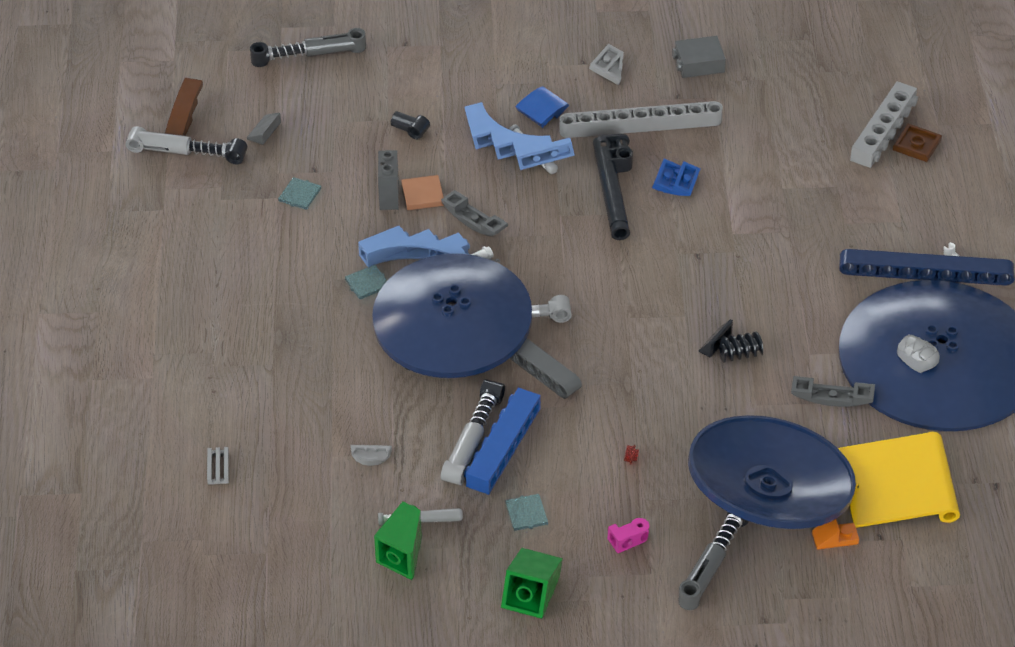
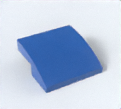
M542 86L528 94L515 107L519 112L543 128L553 117L558 118L567 109L569 104Z
M663 159L652 188L673 195L690 196L701 168L685 161L680 166L667 159Z

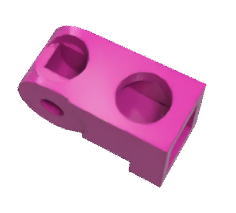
M636 518L631 523L619 528L616 524L608 526L607 539L617 553L623 552L647 541L649 522L643 518Z

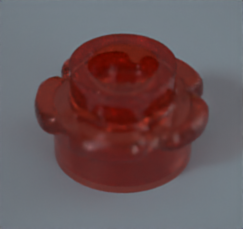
M635 444L634 446L627 445L624 461L630 462V465L632 461L637 462L639 450L635 449Z

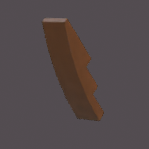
M184 78L174 102L165 134L186 136L193 121L192 114L198 104L197 97L203 87L202 80Z

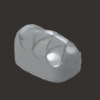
M909 334L898 344V356L909 367L919 373L929 370L939 363L940 355L938 350L931 343L922 340L920 337Z

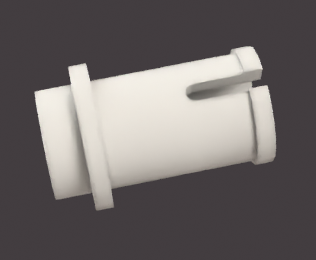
M484 246L482 250L471 255L491 260L493 252L489 246Z

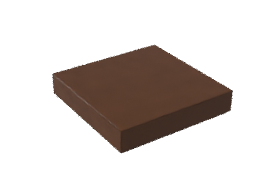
M908 123L894 143L893 151L928 162L942 140V135Z

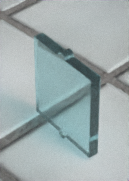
M293 177L278 198V201L290 204L291 207L296 206L307 210L321 190V186L310 183L308 180L304 181Z
M376 265L345 276L350 290L354 291L359 299L379 292L387 282L384 273H381Z
M539 494L525 497L522 495L520 498L505 500L514 531L548 525Z

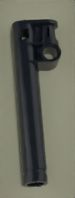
M625 134L601 135L593 140L611 236L615 240H624L630 235L618 173L630 171L633 164V151L628 146L630 140ZM601 143H606V146L601 147Z

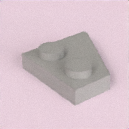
M608 44L593 60L589 69L619 85L621 82L624 52Z

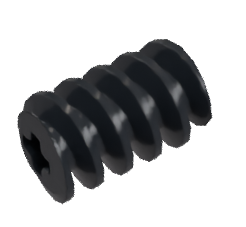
M755 331L752 335L745 333L744 336L738 334L736 337L730 336L729 339L722 337L719 344L722 362H726V356L729 357L730 361H733L734 355L737 356L738 360H741L743 353L746 358H749L750 352H752L754 357H757V351L763 355V342L759 333Z

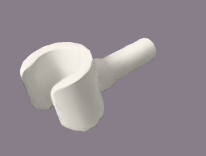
M950 242L949 248L944 246V255L959 256L955 252L954 243Z

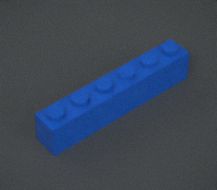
M518 388L514 395H510L507 407L501 410L497 423H493L490 435L484 438L480 451H476L471 466H467L464 472L466 487L488 495L490 494L541 409V395Z

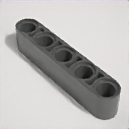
M527 338L520 349L510 358L563 399L568 398L582 387L581 380L576 374Z

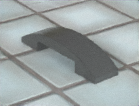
M456 190L441 199L442 204L454 217L478 233L495 236L508 226L507 222L496 215L490 218L469 205L468 198Z
M793 376L791 394L803 400L821 405L838 407L859 406L873 402L875 384L855 382L853 388L814 384V378Z

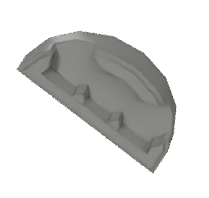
M351 445L352 457L362 465H379L385 462L392 452V446Z

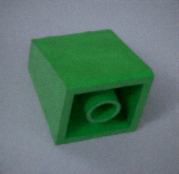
M402 501L374 535L376 563L410 580L415 576L422 539L420 509Z
M521 548L506 570L501 608L542 619L560 578L563 558Z

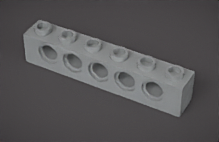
M898 81L895 83L852 146L850 161L869 168L879 161L881 152L887 149L889 140H893L897 128L900 129L904 118L909 116L911 107L916 106L918 96H916L917 88Z

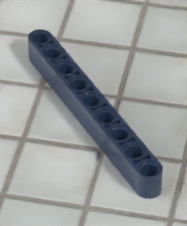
M845 249L840 252L839 269L845 275L941 280L1003 286L1010 285L1015 280L1014 263L1007 259Z

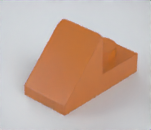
M835 519L812 530L817 550L859 544V536L854 523L838 524Z

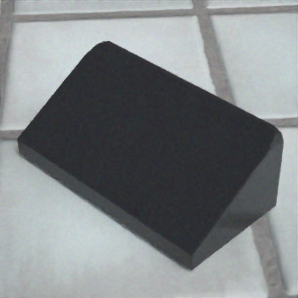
M730 319L720 326L699 349V352L709 358L712 357L719 349L721 338H729L732 335L733 320Z

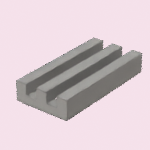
M216 447V450L207 448L208 485L229 483L228 447H224V450H220V447ZM212 456H216V479H212ZM220 456H224L223 479H220Z

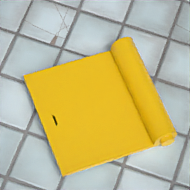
M928 432L838 448L849 461L855 475L856 486L850 510L856 528L936 514L939 515L940 521L945 523L954 522L960 517L941 434Z

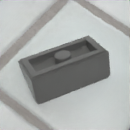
M272 113L265 115L247 136V140L263 145L280 125L281 114Z

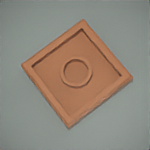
M438 175L401 180L407 210L444 206L441 202V199L444 197Z

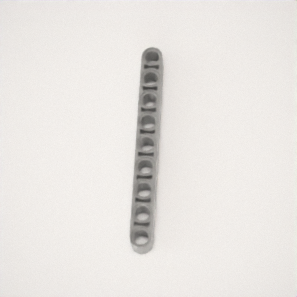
M717 101L565 113L560 116L559 133L564 138L717 126L722 122L723 106Z

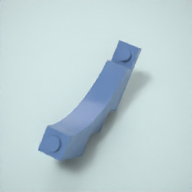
M482 102L464 107L475 149L494 145L498 160L516 155L520 170L575 156L570 138L552 142L550 135L535 136L517 133L495 122L486 112Z

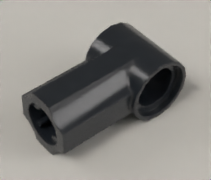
M395 111L391 119V126L407 131L411 138L418 140L428 130L430 122L422 115L415 118Z

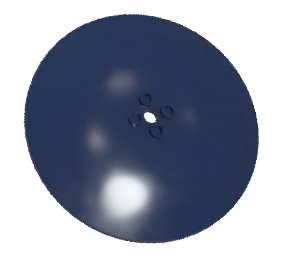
M910 281L892 285L875 292L859 303L847 317L839 340V359L842 370L853 388L855 382L875 384L874 399L869 405L882 414L917 428L934 431H967L992 425L1015 413V310L997 297L980 289L950 281ZM909 334L920 337L922 340L931 343L938 350L940 355L939 363L935 367L919 373L909 367L898 356V344ZM939 340H942V341H945L946 343L941 344V343H938V341H939Z

